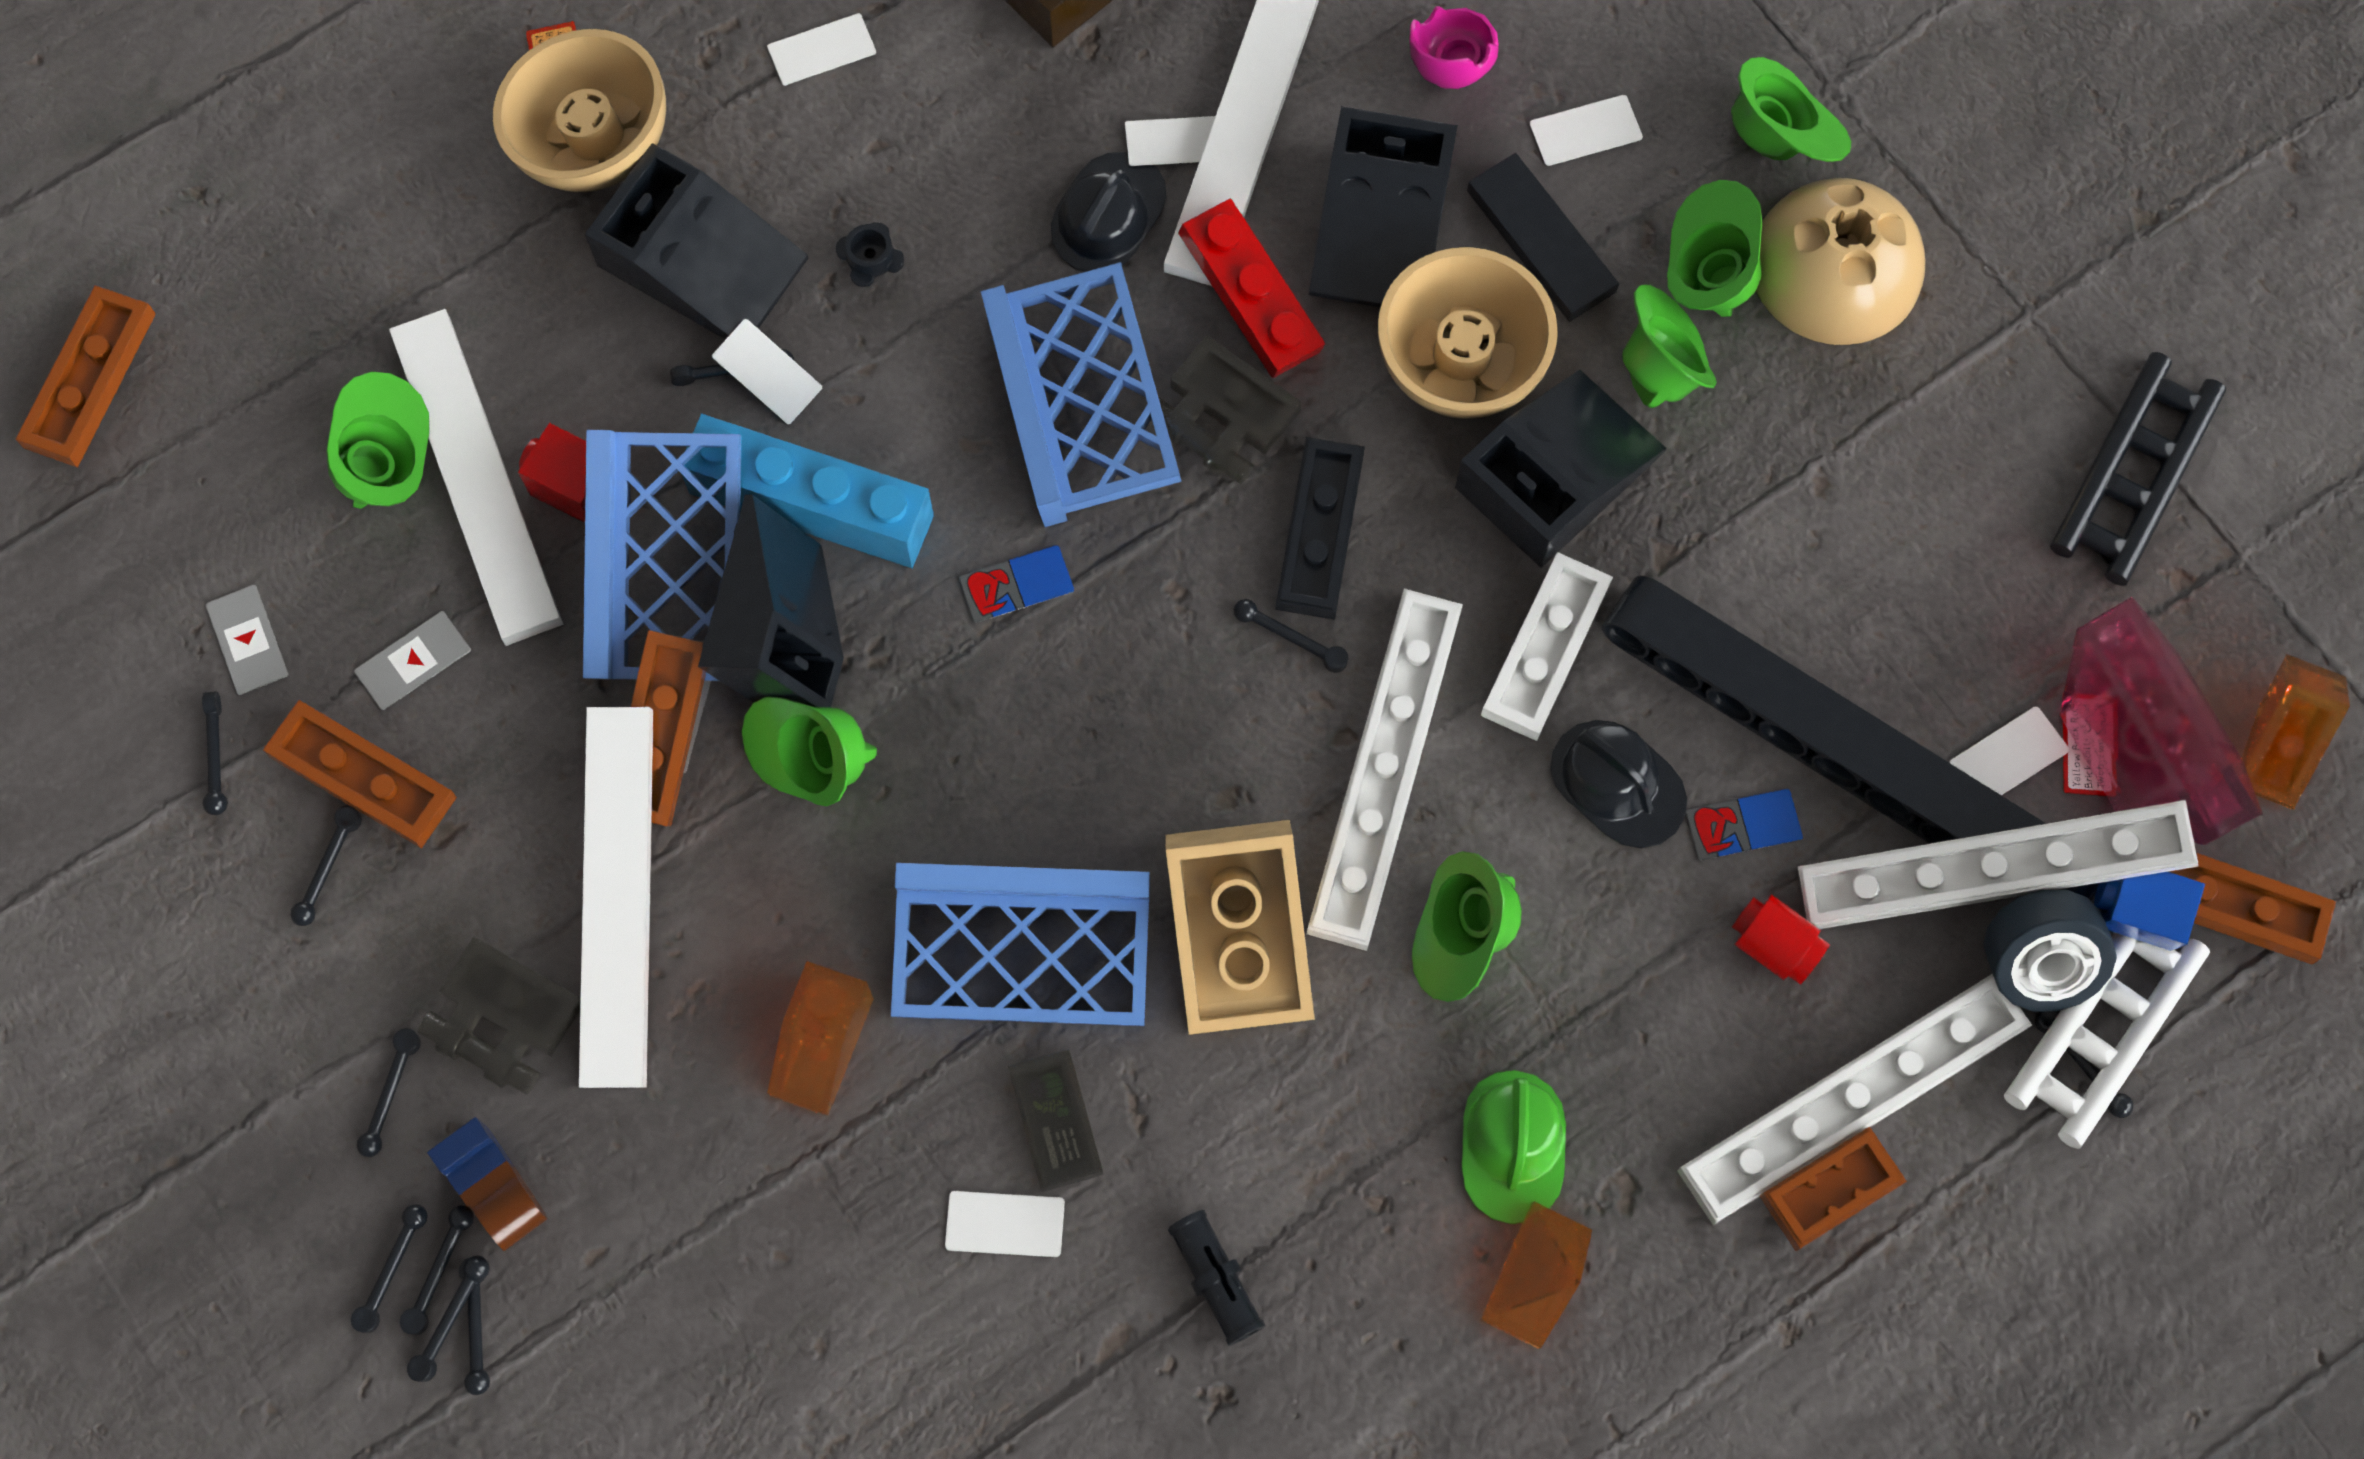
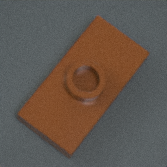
M1868 1127L1770 1188L1759 1197L1797 1252L1907 1181L1873 1130Z

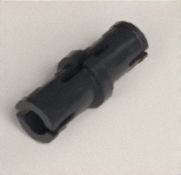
M1199 1210L1171 1225L1168 1232L1170 1236H1173L1195 1278L1191 1282L1197 1296L1204 1295L1226 1337L1228 1346H1232L1259 1332L1266 1325L1260 1319L1238 1278L1242 1269L1237 1260L1229 1261L1206 1217L1205 1210Z

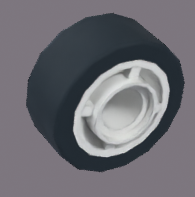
M2040 890L2018 897L2003 907L1988 925L1983 944L1999 992L2013 1005L2033 1012H2057L2080 1005L2099 993L2111 978L2117 959L2113 939L2100 910L2087 897L2069 890Z

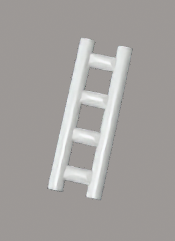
M2114 932L2111 937L2117 959L2111 978L2099 993L2080 1005L2060 1011L2005 1092V1100L2017 1109L2026 1110L2033 1098L2037 1096L2068 1118L2059 1131L2058 1136L2068 1146L2080 1149L2210 953L2208 947L2199 940L2190 938L2188 944L2183 946L2178 952L2175 949L2169 951ZM2132 951L2165 973L2147 1000L2115 978ZM2100 999L2133 1021L2115 1048L2083 1026ZM2068 1047L2100 1069L2083 1097L2050 1075Z

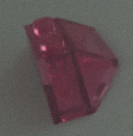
M2130 597L2077 628L2073 643L2075 648L2067 674L2059 715L2115 811L2186 800L2194 843L2200 845H2208L2263 815L2241 756L2180 654L2133 597Z

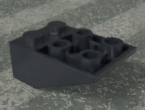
M1341 106L1309 288L1310 296L1381 307L1387 290L1398 275L1418 259L1436 252L1458 125Z
M654 143L649 146L585 233L598 267L725 340L744 319H748L759 329L809 259L808 254L703 171Z
M1578 370L1505 419L1461 460L1455 488L1542 568L1649 468L1667 448L1586 374Z
M745 495L738 522L734 529V537L723 577L719 584L709 628L703 642L698 667L754 703L764 697L771 696L783 697L812 707H831L844 656L822 545L754 495Z

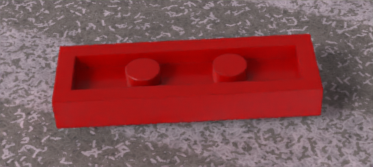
M1231 198L1182 224L1178 232L1179 236L1272 379L1321 352L1326 343Z

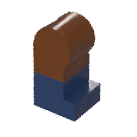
M474 1117L427 1152L439 1171L446 1176L466 1206L473 1210L485 1230L503 1251L507 1250L548 1219L491 1130L477 1117Z

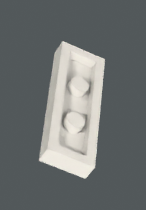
M1557 552L1481 713L1482 717L1535 741L1538 740L1613 579L1612 576Z

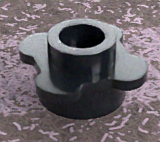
M874 222L860 225L854 228L848 236L839 239L836 244L838 258L846 260L852 270L850 274L851 281L859 287H868L873 284L876 277L886 272H899L904 266V255L902 251L894 249L889 228L883 223ZM867 251H874L876 253L871 259L865 257Z

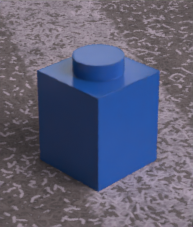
M2171 872L2102 882L2098 885L2094 905L2102 909L2101 914L2109 931L2172 951L2188 944L2205 884Z

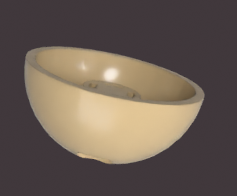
M583 29L570 31L538 44L512 66L501 82L496 94L493 107V126L496 138L503 151L529 177L546 186L564 191H597L624 181L652 143L658 144L665 124L666 95L664 83L654 59L639 43L625 35L608 30Z
M1832 178L1811 182L1782 198L1763 219L1760 247L1762 276L1756 292L1764 306L1775 319L1794 333L1805 338L1833 345H1851L1871 341L1897 327L1911 312L1919 297L1925 276L1926 261L1920 231L1907 209L1894 196L1880 187L1850 178Z
M1473 247L1450 248L1418 259L1402 271L1390 285L1379 312L1378 340L1380 351L1386 368L1394 382L1410 399L1434 413L1452 418L1473 419L1487 417L1500 413L1519 403L1543 379L1553 359L1557 345L1556 314L1548 293L1531 272L1515 260L1486 249Z

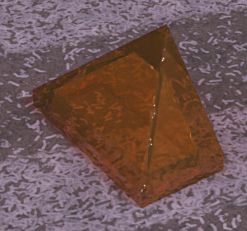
M1532 1202L1480 1321L1537 1349L1542 1348L1581 1283L1592 1229L1541 1204Z

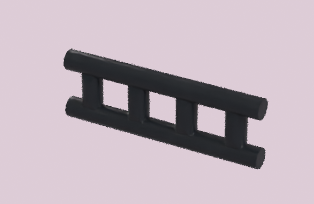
M2152 352L2149 355L2050 545L2054 553L2066 558L2072 557L2078 544L2081 543L2112 559L2105 577L2110 582L2120 586L2128 584L2227 390L2221 382L2214 379H2206L2197 394L2165 378L2172 365V360L2160 352ZM2154 399L2186 415L2174 441L2141 425ZM2129 446L2162 463L2149 489L2116 473ZM2104 494L2137 511L2124 538L2091 522Z

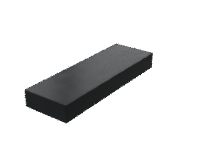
M1517 153L1512 154L1468 182L1467 192L1527 269L1542 284L1548 296L1569 322L1617 293L1619 282Z
M1306 437L1275 610L1335 620L1365 446Z

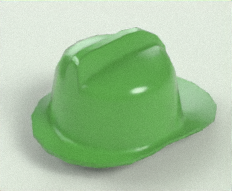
M1764 57L1750 58L1742 64L1738 75L1740 93L1732 106L1731 116L1737 133L1749 147L1773 160H1788L1802 153L1812 159L1833 162L1841 161L1850 153L1851 140L1845 127L1810 94L1805 85L1792 71L1780 63Z
M1717 180L1702 185L1687 196L1676 212L1671 232L1670 258L1667 272L1668 289L1676 302L1689 309L1712 310L1721 317H1731L1733 308L1746 302L1757 290L1762 276L1760 260L1762 214L1760 203L1751 189L1737 181Z
M1640 285L1634 292V305L1639 324L1625 346L1621 357L1625 367L1630 372L1632 385L1642 403L1647 407L1654 408L1665 400L1677 402L1700 385L1706 388H1714L1717 383L1716 378L1709 367L1699 332L1688 314L1674 299L1662 290L1651 285Z
M369 372L354 377L341 389L333 409L327 443L328 474L335 487L344 496L353 500L354 508L363 509L368 504L392 506L405 502L418 490L423 476L430 432L429 412L422 396L409 382L391 373Z
M767 696L753 703L744 717L742 728L744 751L753 770L766 784L778 791L808 800L817 805L830 806L840 801L847 786L854 783L860 777L865 768V763L874 759L877 755V748L864 741L861 729L854 718L839 708L812 707L783 697Z
M1462 851L1448 856L1438 867L1431 884L1429 898L1416 930L1412 948L1413 972L1420 987L1433 999L1451 1002L1465 998L1479 985L1488 969L1493 953L1505 949L1516 937L1521 925L1522 908L1519 895L1515 890V879L1505 873L1496 872L1493 866L1479 854Z
M1517 1070L1494 1073L1480 1081L1467 1099L1463 1116L1462 1174L1465 1190L1476 1208L1489 1218L1508 1224L1531 1222L1547 1212L1560 1195L1564 1178L1566 1121L1562 1102L1552 1087L1535 1075Z

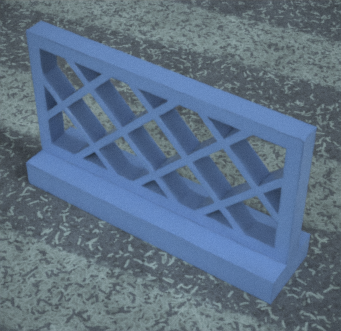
M1121 262L1007 294L1004 285L981 291L1036 505L1044 527L1068 521L1066 513L1182 482ZM1114 283L1118 299L1106 318L1080 306L1091 289ZM1072 295L1070 300L1065 297ZM1049 302L1063 309V311L1047 334L1027 324L1023 308ZM1122 313L1127 329L1116 324ZM1073 316L1099 328L1084 353L1059 340ZM1109 334L1132 346L1133 351L1121 371L1095 359ZM1031 339L1042 344L1036 354ZM1052 349L1078 362L1063 387L1043 378L1040 374V368ZM1136 367L1138 368L1141 382L1130 377ZM1088 368L1114 381L1099 406L1073 393ZM1123 387L1146 397L1147 406L1135 425L1109 412ZM1045 391L1056 396L1050 408ZM1066 402L1092 415L1077 441L1055 430L1054 422ZM1151 419L1156 436L1145 430ZM1102 421L1129 434L1113 460L1087 447ZM1138 440L1161 451L1165 468L1139 474L1123 464ZM1060 445L1071 450L1065 460H1063ZM1080 456L1107 469L1096 487L1072 493L1068 476ZM1117 475L1125 478L1122 480L1114 481Z
M612 430L586 431L584 679L637 680L639 667H628V641L644 625L651 631L666 634L651 618L676 594L700 618L682 638L692 640L706 625L709 627L714 606L706 613L683 587L707 564L721 578L723 577L734 537V529L740 515V434L614 432ZM631 446L656 447L672 463L647 489L631 473ZM667 447L689 448L677 458ZM703 447L726 448V473L709 489L684 466ZM679 471L702 496L676 520L653 495ZM630 484L640 493L631 504ZM726 486L724 507L715 496ZM648 501L671 526L645 550L630 535V518ZM710 503L725 518V535L706 551L684 526L705 505ZM679 533L701 558L675 581L653 556L671 538ZM629 545L639 555L630 566ZM725 548V566L723 568L714 557ZM647 563L670 588L644 611L629 596V579ZM630 608L639 618L628 628V609ZM706 672L705 681H719Z
M896 863L895 889L897 890L891 1017L1145 1026L1150 872ZM911 905H937L954 924L925 949L909 931ZM947 906H966L971 908L958 919ZM984 907L1001 908L1016 925L990 951L965 926ZM1010 908L1034 910L1021 921ZM1047 909L1063 910L1079 927L1054 953H1051L1028 929V926ZM1073 910L1098 912L1084 923ZM1109 912L1136 913L1135 938L1116 956L1090 930ZM960 930L984 957L958 981H955L932 955ZM1023 932L1047 959L1018 984L995 957ZM1086 935L1107 957L1109 962L1082 987L1058 959ZM910 942L920 955L908 965ZM1134 950V974L1132 975L1121 961ZM927 960L950 985V988L932 1005L906 1004L907 978ZM990 962L1014 990L995 1007H979L962 987ZM1052 965L1077 991L1058 1010L1041 1009L1025 991ZM1116 967L1133 986L1132 1012L1104 1011L1088 992ZM956 993L968 1005L943 1006ZM1020 995L1032 1009L1006 1007ZM1083 997L1095 1011L1069 1009Z

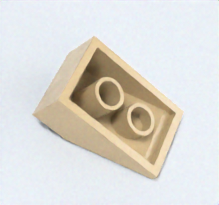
M1290 820L1166 835V857L1189 1035L1315 1020Z

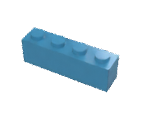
M701 413L693 433L741 435L740 511L745 495H754L804 533L913 569L934 517L928 488ZM703 447L684 466L709 489L726 473V448ZM682 475L689 494L700 498L702 494ZM726 486L715 496L723 506H725Z

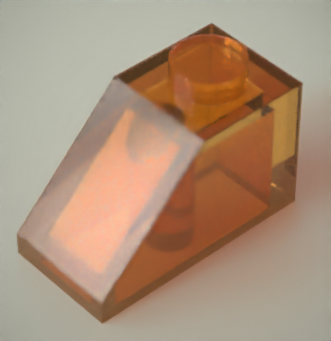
M2286 654L2259 705L2234 780V787L2294 810L2350 707L2346 677Z
M806 961L782 1022L767 1091L769 1096L825 1116L829 1115L874 1000L866 981Z

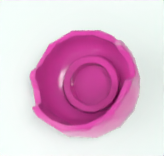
M1437 6L1433 9L1429 18L1422 24L1415 19L1410 24L1409 44L1411 59L1423 79L1441 88L1460 89L1477 82L1489 72L1498 58L1499 42L1496 30L1485 15L1471 9L1456 8L1445 10Z

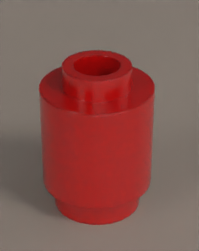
M1772 894L1764 904L1753 897L1731 926L1741 934L1734 944L1736 947L1783 981L1789 976L1800 985L1811 974L1830 947L1828 942L1818 936L1821 929Z

